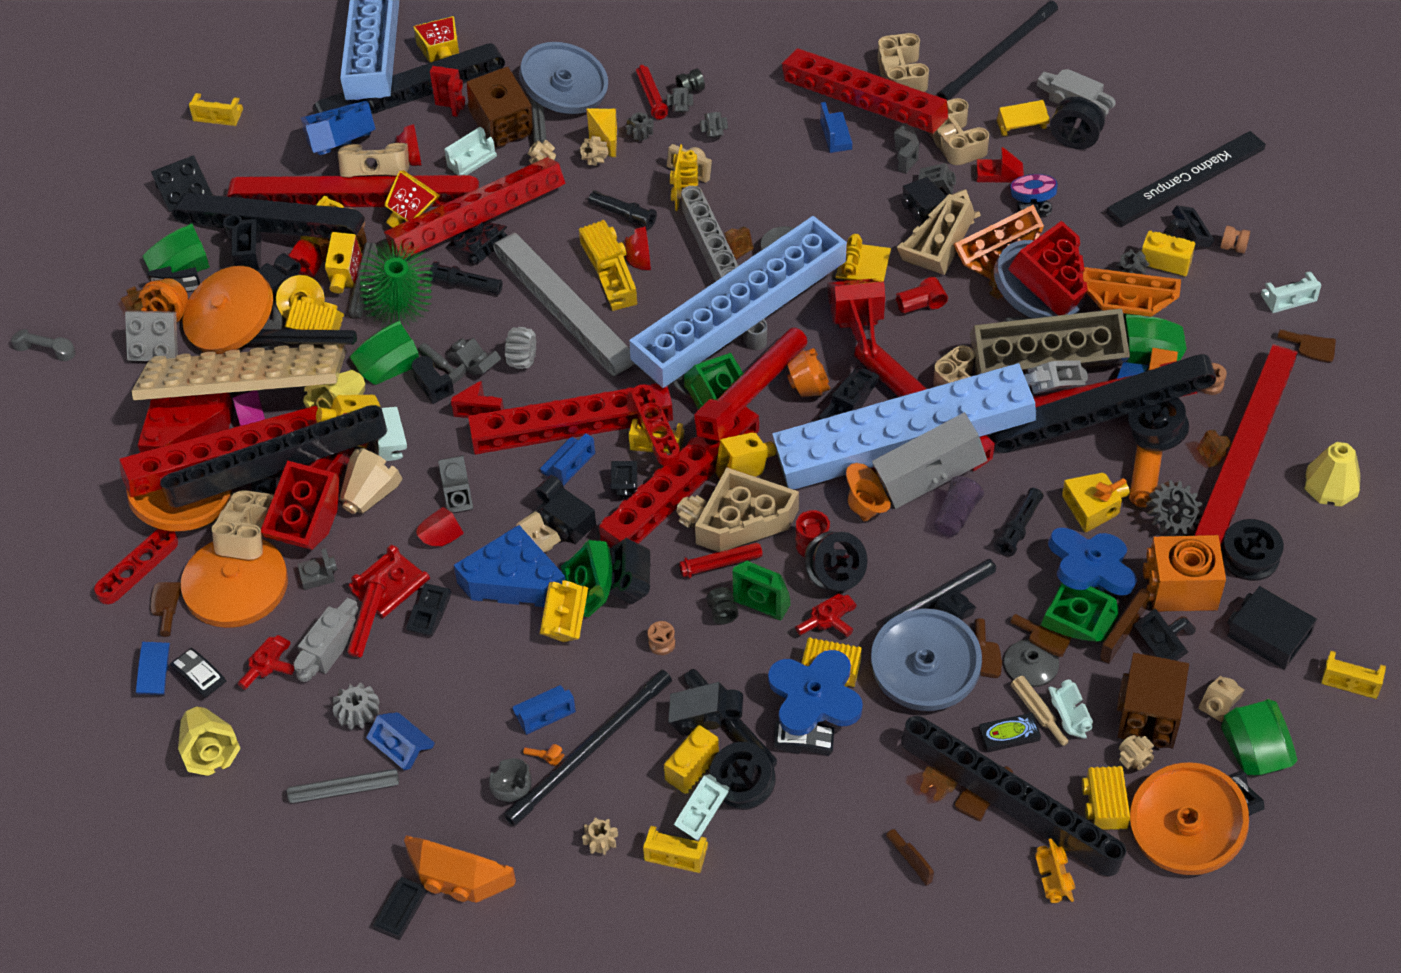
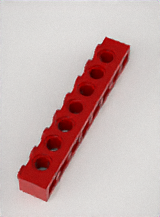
M797 48L782 62L784 81L901 123H906L932 134L948 119L946 99Z
M546 157L384 231L391 253L396 256L397 245V257L398 254L402 256L399 253L400 249L402 253L404 251L405 256L403 257L405 259L407 254L412 253L411 255L418 253L566 184L560 165L553 159Z
M658 383L650 384L649 386L654 389L667 420L673 421V409L668 385L662 388ZM630 387L622 390L470 415L468 419L474 453L476 455L569 439L570 437H581L585 433L592 435L631 428L633 418L638 419V425L642 426L632 401V391L634 388ZM641 395V397L644 400V405L647 404V398H645L644 395ZM649 412L645 415L648 419H654L658 416L655 412Z
M317 405L119 458L121 477L130 498L162 489L160 485L161 479L169 473L318 423L316 420L318 407Z
M745 407L734 418L735 426L722 439L752 432L757 434L759 432V415ZM698 436L691 438L686 447L680 451V459L675 465L664 466L656 470L649 481L641 484L628 500L621 502L613 514L602 520L599 525L601 541H605L610 548L626 537L639 544L677 508L683 498L692 495L715 473L720 441Z

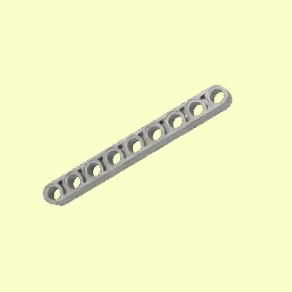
M687 186L681 192L682 212L715 281H717L739 265L702 190L697 186ZM762 319L741 334L746 346L751 350H761L767 345V323L765 319Z
M513 232L493 244L497 257L612 376H616L635 365L630 359V349L518 234Z

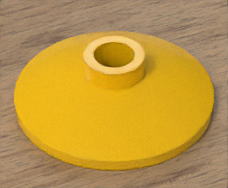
M296 275L286 279L280 285L276 295V304L278 310L286 319L293 299L298 300L303 296L316 301L315 304L323 306L325 302L324 292L316 280L305 275Z

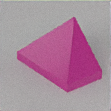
M257 390L233 395L240 426L265 419Z

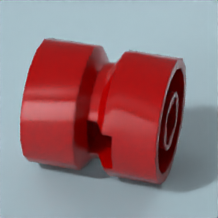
M809 510L800 514L796 520V549L802 557L805 556L806 549L814 537L823 532L830 531V521L823 512Z

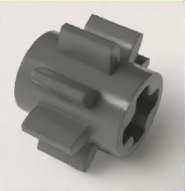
M688 88L671 89V94H667V106L672 107V112L675 113L689 112V106H694L693 94H688Z
M638 112L633 114L631 118H627V135L632 134L634 140L643 141L649 135H653L654 121L653 118L648 119L646 113Z
M721 112L704 114L705 120H700L701 133L706 132L707 138L723 136V130L728 128L727 117L722 118Z
M1130 249L1129 252L1121 255L1120 263L1117 264V267L1121 272L1146 275L1145 271L1149 263L1142 251L1135 254Z

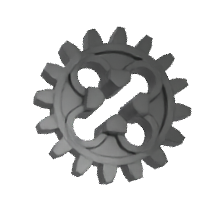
M1169 480L1155 487V490L1149 494L1151 500L1146 505L1151 507L1152 510L1147 514L1148 516H1154L1155 520H1153L1152 525L1159 524L1160 533L1167 530L1168 536H1174L1175 534L1177 536H1184L1195 531V527L1199 526L1200 521L1198 518L1203 516V512L1199 511L1198 507L1202 505V502H1196L1197 493L1191 494L1189 492L1191 486L1188 485L1182 488L1181 481L1173 484L1172 480Z

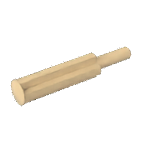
M1017 677L1011 683V687L1042 727L1049 728L1062 746L1067 745L1068 739L1055 724L1056 717L1025 677Z

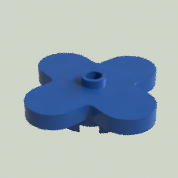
M1057 528L1053 530L1048 540V546L1054 554L1063 559L1057 569V577L1064 585L1076 590H1085L1090 586L1099 587V591L1107 590L1117 595H1128L1133 591L1137 577L1130 568L1121 563L1127 553V547L1121 539L1107 533H1100L1091 539H1086L1072 529Z
M837 650L824 651L814 659L810 666H805L792 659H782L770 667L768 673L769 686L773 692L786 699L779 710V722L784 731L791 735L801 736L810 733L818 722L827 720L838 726H850L860 719L863 706L862 699L855 691L844 686L851 672L850 660L844 653Z

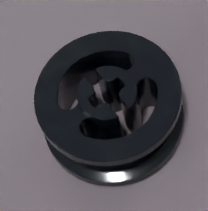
M1068 97L1058 104L1055 114L1050 121V130L1061 144L1075 149H1087L1098 141L1100 132L1105 125V116L1100 107L1094 102L1082 97ZM1080 118L1081 121L1078 127L1075 128L1074 125L1077 119Z
M1179 398L1129 413L1128 416L1133 439L1138 446L1145 450L1165 451L1174 448L1186 438L1189 432V421L1186 416L1185 405Z
M1257 519L1240 520L1232 524L1226 531L1221 547L1223 565L1231 574L1243 580L1259 581L1266 579L1277 570L1283 553L1284 543L1280 533L1272 525Z
M828 531L817 535L809 543L804 556L805 570L809 579L818 587L827 590L845 591L855 587L864 577L868 563L866 549L862 542L856 536L847 532ZM834 543H840L845 550L834 549ZM826 572L838 573V578L834 580Z
M736 742L727 745L717 753L711 763L710 775L715 777L716 781L721 785L729 787V792L723 802L732 808L740 810L755 808L764 803L774 790L776 782L774 767L767 754L755 744ZM735 762L738 763L741 770L754 786L750 790L732 766Z

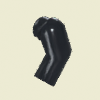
M1031 199L1029 203L1017 202L1018 212L1031 205H1034L1038 215L1047 216L1052 212V204L1048 201L1037 202V199Z

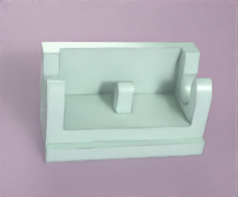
M479 127L446 147L444 150L447 167L456 175H468L497 157V153L495 152L492 137L486 139L484 129Z
M1309 271L1305 273L1306 278L1296 283L1277 288L1270 282L1265 283L1267 289L1261 291V296L1272 313L1317 301L1321 283Z
M397 407L382 408L388 431L383 437L372 441L375 454L381 456L386 461L403 458L402 452L392 453L396 450L407 449Z
M710 774L704 775L674 825L696 840H699L728 794L729 787L718 783L716 778Z

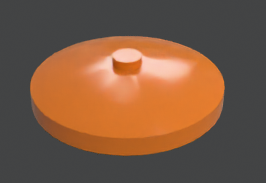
M246 266L228 267L206 278L190 296L183 314V329L187 338L199 350L215 352V354H224L226 351L239 349L250 342L264 327L272 310L273 293L268 281L258 271Z
M126 489L127 500L133 513L146 524L168 531L193 530L213 522L219 517L232 496L231 489L182 507H171L167 503L162 489L131 498Z
M262 539L263 554L256 559H241L218 555L214 551L213 542L202 547L188 561L181 577V592L189 611L202 622L223 628L249 625L267 616L281 602L288 585L287 567L277 548Z
M1188 762L1173 764L1159 769L1141 784L1132 801L1130 822L1138 847L1150 861L1173 873L1199 875L1223 867L1239 853L1248 835L1249 812L1241 789L1229 776L1214 767Z

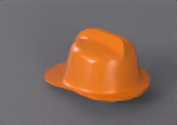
M851 464L846 470V478L850 487L848 495L849 507L860 516L862 521H868L877 513L887 512L890 509L891 503L877 474L864 464Z

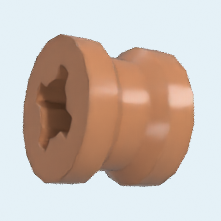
M1212 363L1216 382L1211 387L1201 391L1209 395H1216L1223 390L1227 372L1220 364Z
M658 621L649 627L648 644L654 654L667 655L674 650L675 631L670 623Z

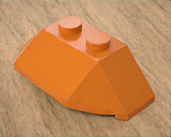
M1031 205L953 245L964 266L989 279L995 278V263L1002 251L1014 242L1037 239L1040 233H1042L1044 225L1034 205Z
M1084 267L1083 279L1087 282V294L1103 311L1122 309L1123 313L1152 317L1180 296L1181 279Z
M407 835L404 839L408 856L419 880L429 892L435 894L442 892L451 895L454 899L461 902L468 900L477 903L515 885L516 879L513 867L501 865L493 860L425 839Z

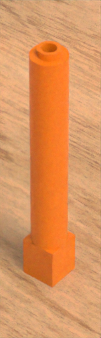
M1153 348L1148 371L1160 367V364L1177 361L1178 352ZM1137 445L1129 499L1138 507H1147L1146 503L1151 500L1149 494L1158 486L1163 451H1149Z

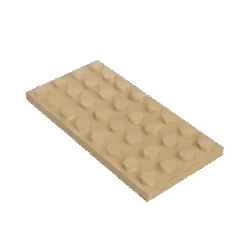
M302 344L299 348L278 346L274 350L253 348L250 352L229 350L225 354L204 352L200 354L201 356L180 354L176 358L166 359V356H155L145 366L132 389L133 400L335 384L338 381L346 349L345 345L323 344V346H314L313 344Z

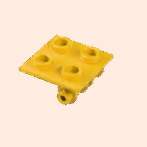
M680 144L679 153L674 154L673 167L675 170H671L670 184L674 185L671 189V201H675V211H678L682 188L698 186L697 154L692 150L683 151L682 144Z
M852 234L848 238L846 246V262L838 267L836 278L846 280L876 278L884 281L891 248L864 245L859 234Z

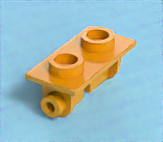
M1049 839L1051 847L1040 846L1036 849L1037 853L1035 854L1040 874L1044 875L1050 872L1052 874L1041 878L1046 898L1050 899L1051 903H1058L1062 900L1061 897L1067 896L1073 902L1074 898L1071 890L1075 889V884L1069 872L1066 873L1064 865L1068 863L1066 853L1062 846L1058 847L1052 839Z

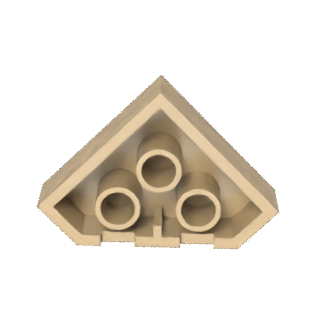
M726 468L695 525L696 544L721 552L789 530L799 511V491Z

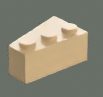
M951 194L928 215L929 218L920 227L917 226L913 230V234L904 243L901 242L897 246L903 261L945 275L957 252L953 244L964 238L975 217L971 201Z

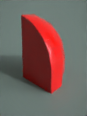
M412 124L404 127V132L399 136L396 135L395 143L408 144L409 165L418 166L422 164L415 126Z
M645 226L635 229V234L625 238V257L627 262L633 267L640 270H651Z
M302 239L296 243L289 254L290 257L301 264L299 274L315 277L322 262L321 254L315 245Z
M442 507L426 518L416 530L417 536L424 543L431 546L446 545L464 534L453 513L445 507Z

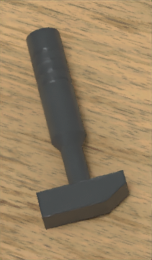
M422 343L419 346V350L424 355L430 357L441 369H445L450 373L449 376L452 379L453 385L465 375L466 367L463 363L454 369L445 358L428 344Z

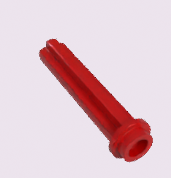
M641 64L636 69V74L651 106V115L656 119H664L668 114V106L663 103L649 68Z
M753 543L690 560L685 557L683 561L679 562L682 577L688 576V578H692V574L760 558L763 556V551L759 543Z
M371 575L370 579L366 580L367 590L347 650L348 654L352 657L361 658L363 656L382 592L387 588L385 584L386 579L381 576Z

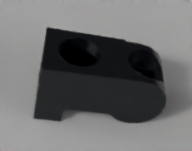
M421 356L412 362L414 379L432 404L454 394L452 379L447 373L440 376L434 368L433 360L430 357Z

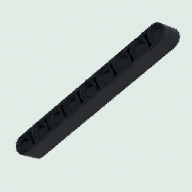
M488 43L392 75L391 96L346 100L344 92L317 101L313 105L312 111L316 114L367 101L371 114H375L433 94L430 76L432 66L458 69L459 77L464 84L469 80L502 69L505 65V60L496 45Z
M184 193L172 211L173 217L183 224L225 228L223 224L224 219L229 215L236 214L242 220L256 219L260 232L331 239L332 232L355 234L357 236L365 221V217L361 212L350 208Z
M1205 354L1195 355L1036 407V421L991 433L992 441L995 443L994 450L998 453H1008L1209 388L1216 382L1211 359Z
M366 406L169 473L161 479L160 485L169 506L182 507L283 472L287 461L304 465L379 439L388 431L384 414L380 406Z
M912 716L907 719L901 744L908 752L1045 839H1052L1058 847L1062 846L1064 851L1105 876H1113L1119 872L1126 855V847L1119 839L926 718Z

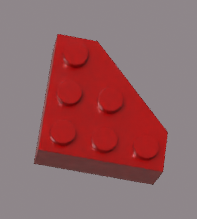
M1060 221L1021 249L1008 268L1013 275L1058 316L1067 315L1075 309L1088 290L1087 282L1083 279V272L1085 271L1083 256L1079 254L1080 237L1063 221Z
M230 393L151 399L138 442L140 453L229 429L234 412Z

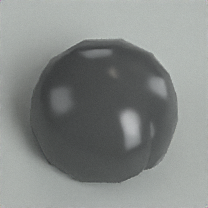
M517 758L500 761L498 771L490 773L489 789L491 794L497 799L506 802H515L524 797L531 788L532 776L530 766L524 760Z

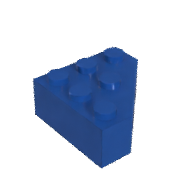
M367 101L300 117L307 143L312 152H317L318 155L331 152V148L352 143L351 140L357 137L368 136L371 134V131L376 130Z
M520 525L454 564L457 584L474 601H483L484 598L498 600V603L519 605L520 602L534 603L536 607H545L549 582L562 584V581H565V575Z

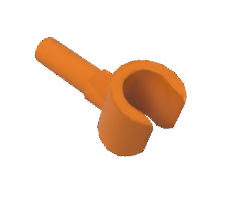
M1122 478L1109 486L1099 482L1096 486L1097 491L1093 496L1107 502L1116 489L1126 484V480Z
M553 744L548 751L524 748V754L543 758L551 766L558 765L565 756L561 753L562 748L556 744Z

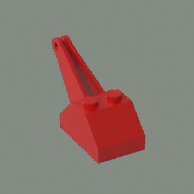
M870 278L828 282V299L833 323L839 324V328L851 327L861 348L863 358L868 359V345L861 324L863 322L864 326H868L872 358H877L874 325L878 324V320H884V281Z
M354 447L318 459L310 466L287 461L263 522L261 534L266 538L313 550L329 534L338 511L339 478L353 454Z

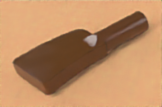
M1283 329L1279 330L1278 339L1300 344L1299 354L1317 361L1333 362L1336 339L1308 334L1302 335Z
M158 582L153 588L151 613L154 616H162L160 635L163 637L171 635L173 615L176 613L177 602L181 593L180 582Z
M1014 614L1011 619V624L1031 633L1029 637L1031 643L1058 657L1064 656L1072 637L1051 631L1040 626L1041 624L1033 623L1017 614Z
M982 618L975 619V636L978 639L982 652L980 676L999 678L1002 670L999 645L994 642H986L985 620Z
M1004 766L1005 769L1013 773L1009 767ZM967 788L955 803L956 810L977 821H982L990 806L989 802Z
M895 829L890 830L886 837L912 866L926 886L932 883L934 871L910 842L906 843Z

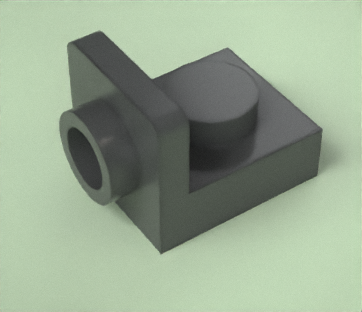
M946 163L920 169L918 180L928 177L938 188L943 187L947 195L953 194L956 176L953 171H950Z
M326 547L321 548L323 557L297 564L304 590L335 582L333 571H337L334 555L328 556Z

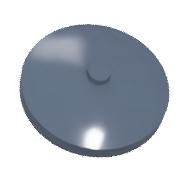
M546 42L532 47L524 55L519 69L520 82L527 94L540 105L560 113L579 114L587 112L586 108H596L603 101L608 88V76L602 64L586 50L568 43Z
M1022 240L1008 245L998 257L994 267L995 281L1001 294L1015 309L1030 318L1058 316L1008 270L1019 251L1034 240ZM1087 292L1076 308L1067 315L1078 314L1086 302Z
M915 609L895 616L881 628L872 646L871 666L878 686L893 701L914 710L935 711L957 704L973 690L981 672L982 652L974 632L956 616L935 609Z

